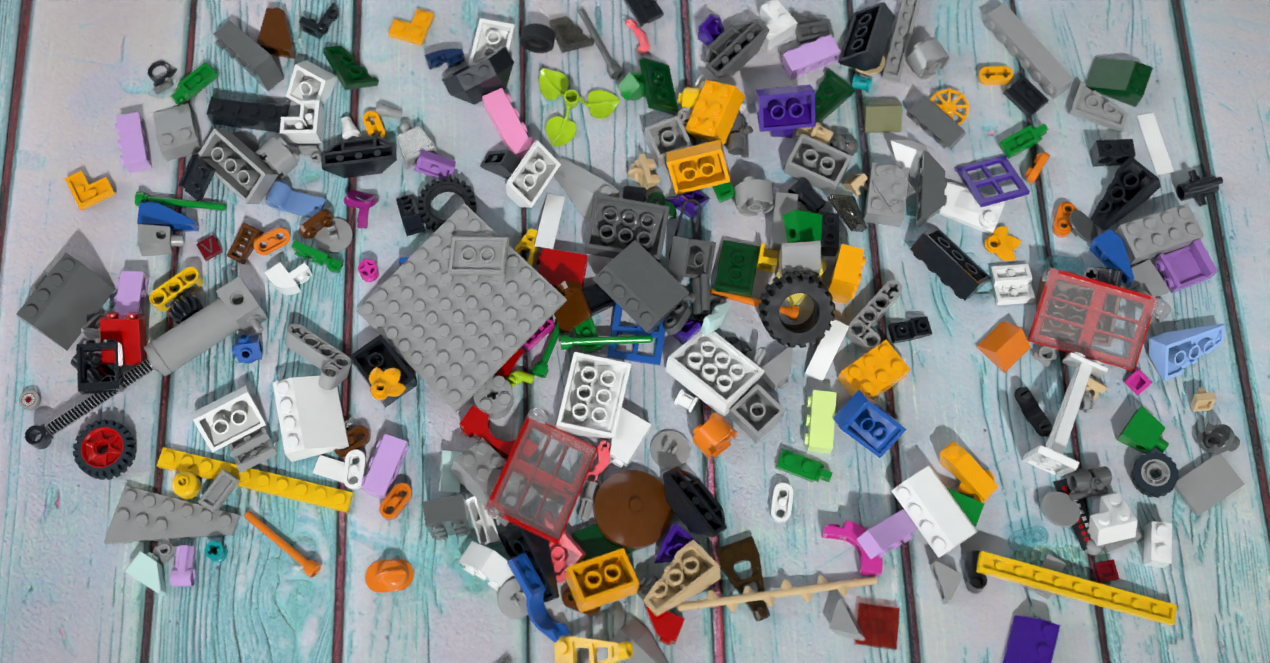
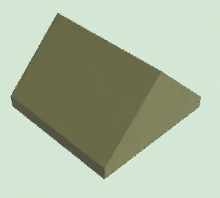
M898 98L861 100L864 133L901 132L903 105Z

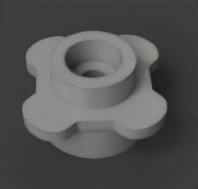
M1042 345L1040 350L1034 353L1033 357L1035 360H1039L1044 367H1048L1050 362L1056 359L1057 355L1052 348Z
M1085 391L1079 409L1085 413L1089 412V409H1094V398L1091 396L1090 391Z
M167 538L163 539L162 543L153 549V553L158 555L163 563H167L172 559L177 551V547L173 546Z

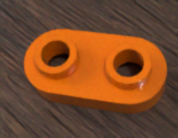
M1045 151L1043 154L1038 153L1033 161L1036 163L1035 167H1030L1025 174V177H1027L1026 182L1034 183L1049 159V153Z
M1071 202L1061 203L1056 210L1052 232L1057 237L1064 238L1072 231L1069 215L1077 209Z
M282 226L275 227L258 236L253 242V247L258 254L268 255L286 245L290 240V234ZM278 233H283L281 238L276 237ZM261 242H266L264 247L259 246Z
M398 483L392 488L379 507L380 514L384 519L394 520L403 511L413 495L410 486L406 483ZM401 492H406L404 497H399ZM388 508H394L392 513H387Z

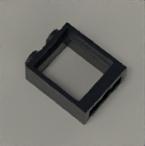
M105 339L103 343L87 340L83 341V344H77V383L79 393L124 392L122 345L116 342L115 339ZM115 350V381L88 383L87 352Z

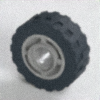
M1148 452L1136 460L1131 473L1132 483L1141 494H1145L1147 497L1159 498L1160 496H1166L1167 493L1173 490L1178 481L1179 471L1176 468V463L1172 461V458L1167 457L1166 454ZM1155 471L1160 477L1153 478L1149 472Z

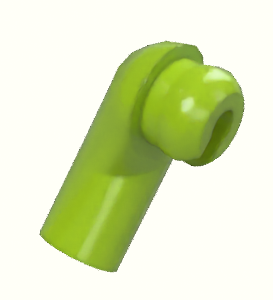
M517 370L509 374L506 380L511 387L521 382L532 384L535 375Z

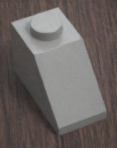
M791 347L786 348L761 367L765 371L761 377L773 391L777 388L781 390L789 383L793 348Z

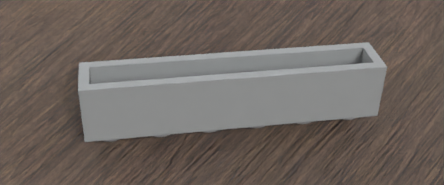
M1005 3L987 14L984 21L987 29L994 33L998 41L1020 62L1021 67L1030 73L1032 79L1039 83L1047 95L1054 99L1070 88L1074 79Z

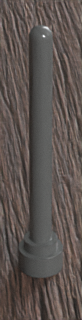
M579 9V15L608 65L607 73L612 80L621 77L623 70L620 65H617L612 60L585 9Z

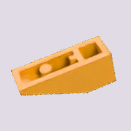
M952 441L939 453L940 465L984 501L998 489V485L956 442Z

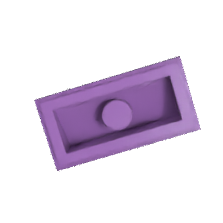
M421 149L414 171L437 179L443 177V180H447V176H452L456 161Z

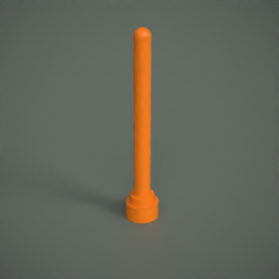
M714 288L710 290L713 295L759 307V303H761L759 299L714 291ZM795 305L789 307L781 306L779 313L785 314L786 317H789V320L797 321L800 307Z
M251 512L244 514L246 520L301 564L303 570H305L304 573L308 577L313 578L317 575L322 567L317 561L306 559Z

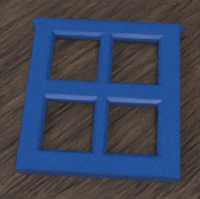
M616 303L610 337L618 336L619 333L635 336L650 335L657 339L654 356L637 354L639 343H634L632 353L617 351V344H609L607 358L660 366L666 332L663 324L666 318L659 324L658 331L653 330L651 334H648L638 324L637 327L620 325L623 309Z

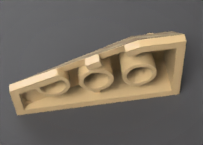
M693 539L675 554L674 560L666 567L664 574L654 584L643 602L658 616L705 591L721 578L720 566Z

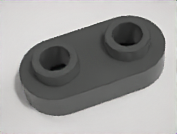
M680 303L666 318L663 328L667 334H675L683 328L692 312L687 303Z

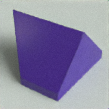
M710 14L699 25L698 40L706 46H709L725 31L719 15Z
M694 190L666 198V200L672 202L675 208L681 211L684 202L688 199H696L702 209L710 198L699 190ZM690 201L686 204L683 214L693 220L698 213V205Z
M687 319L683 328L672 335L683 345L701 330L703 321Z
M674 523L663 542L654 564L672 562L675 554L694 538Z

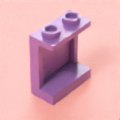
M1200 239L1193 241L1187 247L1164 255L1162 253L1154 260L1155 268L1162 275L1171 294L1211 279L1218 272Z

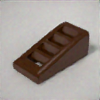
M243 222L227 257L244 264L254 250V240L264 232ZM246 238L249 240V242L246 243L243 240ZM240 245H243V246H245L246 248H245V250H243V249L239 248V246H240ZM236 250L242 253L241 257L234 254Z

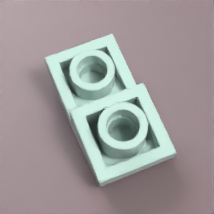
M727 302L715 306L712 310V315H707L704 318L700 331L704 335H708L718 329L724 322L731 304Z
M442 450L439 491L460 493L461 482L450 472L454 460L462 452Z

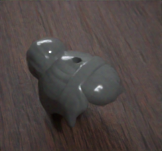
M1208 423L1207 427L1197 436L1199 447L1203 451L1212 454L1235 451L1240 445V439L1235 436L1231 427L1225 424L1213 426Z

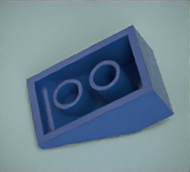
M858 390L833 417L842 431L879 458L907 430L861 390Z

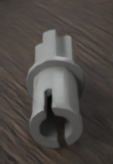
M588 481L584 496L581 497L582 503L577 516L581 521H588L590 518L594 499L600 486L596 482Z

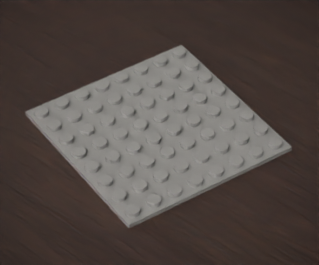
M465 203L356 310L379 335L382 334L388 344L455 412L567 301L511 246L508 249L506 276L449 275L452 237H500Z

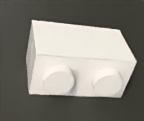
M1151 521L1144 526L1143 565L1164 568L1172 564V524Z

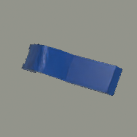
M526 553L508 561L507 563L527 597V612L535 627L553 642L560 639L559 636L562 634L564 636L570 634L571 632L567 625L555 621L545 609L543 594L546 588Z

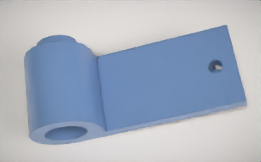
M278 180L272 184L265 203L277 210L311 218L323 210L326 199L292 191L287 182Z

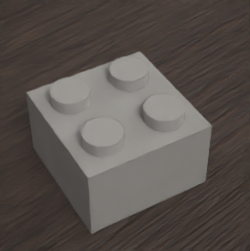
M679 116L653 124L644 129L645 141L658 168L667 165V152L692 146Z
M757 383L730 409L728 416L757 443L784 417L786 410Z

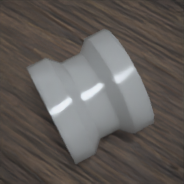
M688 107L682 108L678 112L684 128L688 123L685 120H689L693 109Z

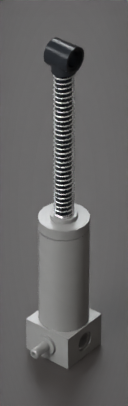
M238 276L218 289L216 292L220 298L145 345L144 349L148 354L146 355L148 360L145 359L144 362L142 361L141 364L123 375V389L133 385L137 380L142 379L143 376L146 377V374H149L152 370L160 371L164 377L170 375L240 328L245 333L253 328L256 333H261L263 331L261 323L267 320L268 317L241 278ZM118 392L89 395V398L82 400L83 402L78 405L76 404L72 409L69 408V411L59 415L60 417H56L52 422L49 421V424L43 423L40 426L33 425L29 427L25 432V440L37 449L47 448L51 444L55 433L57 434L63 428H67V426H70L71 423L73 424L75 420L77 421L83 415H87L95 407L97 408V406L106 402L107 399L110 400L114 395L116 396ZM41 434L40 439L35 441L36 437Z

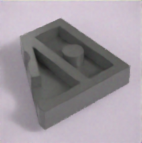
M791 11V16L797 21L795 32L799 44L816 41L821 36L832 35L834 37L830 19L818 18L810 14L804 16L797 14V11Z

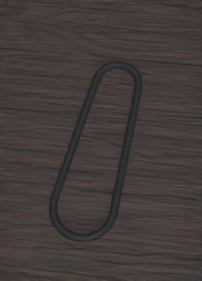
M688 199L684 202L674 236H677L678 230L680 227V223L682 220L686 204L690 201H693L698 205V213L693 237L696 238L701 212V205L696 199ZM671 244V248H670V252H669V260H670V254H671L672 244Z

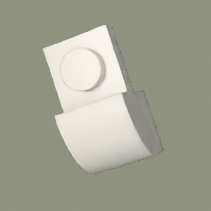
M279 262L266 271L265 275L278 292L285 295H293L301 292L298 285L308 281L312 273L305 262L290 273Z

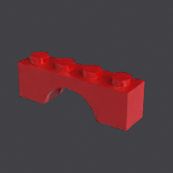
M472 405L459 423L462 430L461 433L470 439L474 437L478 441L483 438L503 459L504 457L508 458L515 440L501 441L495 438L489 431V415ZM526 440L518 460L530 465L539 452L538 446Z

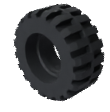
M793 271V274L788 272L782 273L783 277L778 278L776 276L773 278L774 282L771 285L767 284L765 287L766 292L760 296L759 316L763 326L769 335L783 346L787 344L788 347L795 348L796 345H799L800 348H804L806 343L809 342L813 345L817 343L815 340L818 337L822 340L826 336L824 334L825 330L830 331L832 327L830 322L835 319L833 297L820 279L816 276L813 277L810 273L804 272L802 274L799 271ZM793 294H807L814 302L811 316L805 322L798 325L784 323L779 315V310L784 300Z

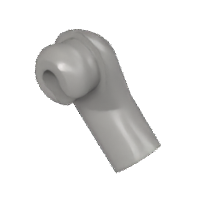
M382 103L378 104L375 112L380 117L401 119L402 110L387 107Z
M299 146L300 155H309L313 162H321V151L318 147Z

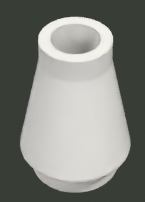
M343 117L340 121L342 139L360 138V132L351 118Z

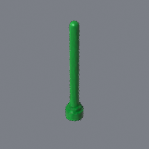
M137 191L135 194L136 206H139V203L154 201L161 205L224 211L227 208L224 203L153 197L146 194V192Z
M556 322L540 362L535 364L532 369V373L537 377L546 378L548 374L547 364L561 333L558 322Z
M560 334L561 350L569 349L572 345L651 343L653 341V337L650 335L572 338L568 334Z

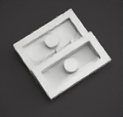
M1028 264L991 267L992 285L997 305L1035 302L1036 298L1031 284L1033 278Z

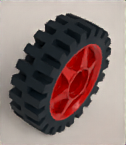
M103 419L101 422L94 421V425L88 424L86 430L82 429L80 431L81 436L76 437L77 443L73 444L75 463L84 473L95 479L105 480L106 478L110 480L113 479V476H121L120 473H125L127 466L131 467L133 464L131 460H135L136 457L134 452H137L133 435L126 427L114 420L107 421ZM108 446V450L102 453V449Z

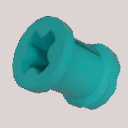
M854 73L852 87L854 89L866 90L869 93L872 77H861Z
M217 541L209 542L204 549L205 555L213 562L220 563L227 557V549ZM215 549H218V550H217V552H218L217 555H214V554H215V551H214Z

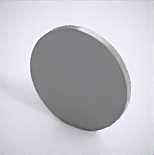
M333 218L332 223L318 231L315 236V241L319 248L327 253H338L345 250L353 238L350 225L343 219Z
M676 431L661 432L652 441V459L662 468L672 469L676 466L680 467L689 457V443L682 434Z
M1055 491L1043 497L1041 511L1048 521L1060 527H1071L1077 523L1080 518V508L1075 500H1070L1069 495Z
M516 578L507 580L498 592L497 602L499 609L510 618L518 619L528 615L527 597Z

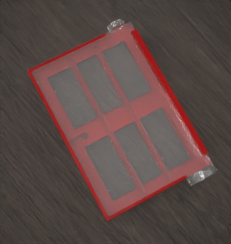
M1050 267L1049 271L1045 270L1042 281L1045 282L1027 340L1067 353L1078 352L1085 355V358L1135 372L1151 318H1158L1161 315L1164 300Z
M532 408L524 420L484 509L488 511L487 514L492 518L501 517L558 545L598 448L546 423L547 414L540 409Z

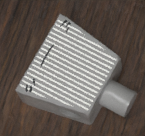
M404 123L400 126L402 133L396 137L406 170L415 166L421 149L438 154L435 144L420 126L412 128L409 123Z

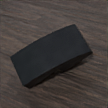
M927 316L910 318L908 321L890 323L887 326L892 344L911 341L933 334Z

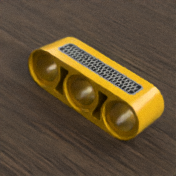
M187 267L152 291L149 300L156 310L165 312L169 310L170 304L174 303L175 299H179L181 295L192 294L203 285V278L196 268ZM192 276H196L194 280L189 281ZM180 287L178 291L173 292L175 288ZM164 298L161 303H157L159 299Z

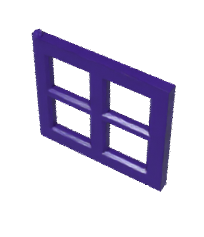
M1006 155L955 169L980 207L1022 197L1030 193ZM1001 163L1007 173L993 177L987 166ZM981 168L987 178L973 182L967 172ZM1012 179L1018 189L1004 193L998 182ZM992 184L999 195L984 198L978 188Z

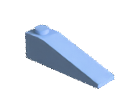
M1216 324L1166 332L1149 338V357L1163 380H1168L1182 374L1186 366L1189 364L1194 365L1198 362L1197 358L1204 353L1209 354L1224 342L1225 325Z

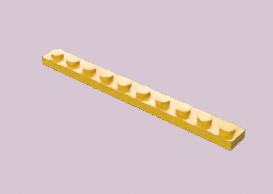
M163 447L157 463L158 468L178 473L188 471L199 478L212 481L224 469L240 481L237 487L345 513L349 512L354 495L353 492L249 468L241 473L236 464Z
M985 551L979 552L976 569L978 573L1165 625H1175L1177 609L1175 604Z

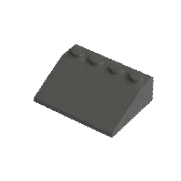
M595 194L585 243V253L614 259L636 240L660 263L670 207Z
M636 240L612 259L593 278L648 334H651L690 293Z
M65 253L16 315L19 319L68 351L82 333L81 328L99 312L115 289L81 262Z

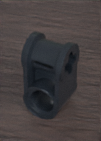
M1088 267L1083 273V277L1118 287L1121 286L1123 270Z

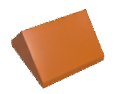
M1004 321L976 346L1004 373L1031 348L1022 328Z

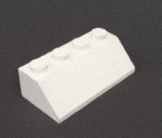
M930 465L892 490L938 558L977 533L975 527Z

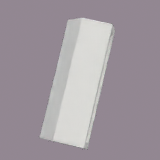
M475 496L466 500L480 545L490 547L499 544L500 539L491 512L485 510V506Z

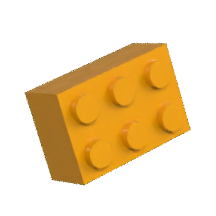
M706 80L685 130L697 139L709 142L721 139L722 145H724L746 95L736 86Z
M721 139L667 152L666 163L676 195L730 182V171Z
M841 244L828 287L833 301L848 305L849 300L854 299L861 281L862 268H864L866 257L863 256L864 249Z
M885 340L843 369L838 376V380L851 396L858 390H861L874 400L907 377L911 369L890 343Z
M624 548L580 562L566 569L565 579L580 613L637 594L639 581Z

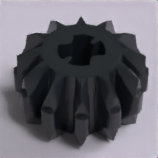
M186 294L185 296L181 295L179 299H175V302L170 304L168 311L174 322L179 324L203 309L199 298L194 294Z

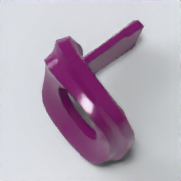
M351 190L344 197V203L347 206L359 208L357 228H368L369 208L375 206L379 202V198L376 194Z

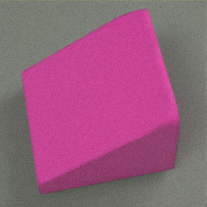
M1138 368L1124 383L1138 396L1153 381Z

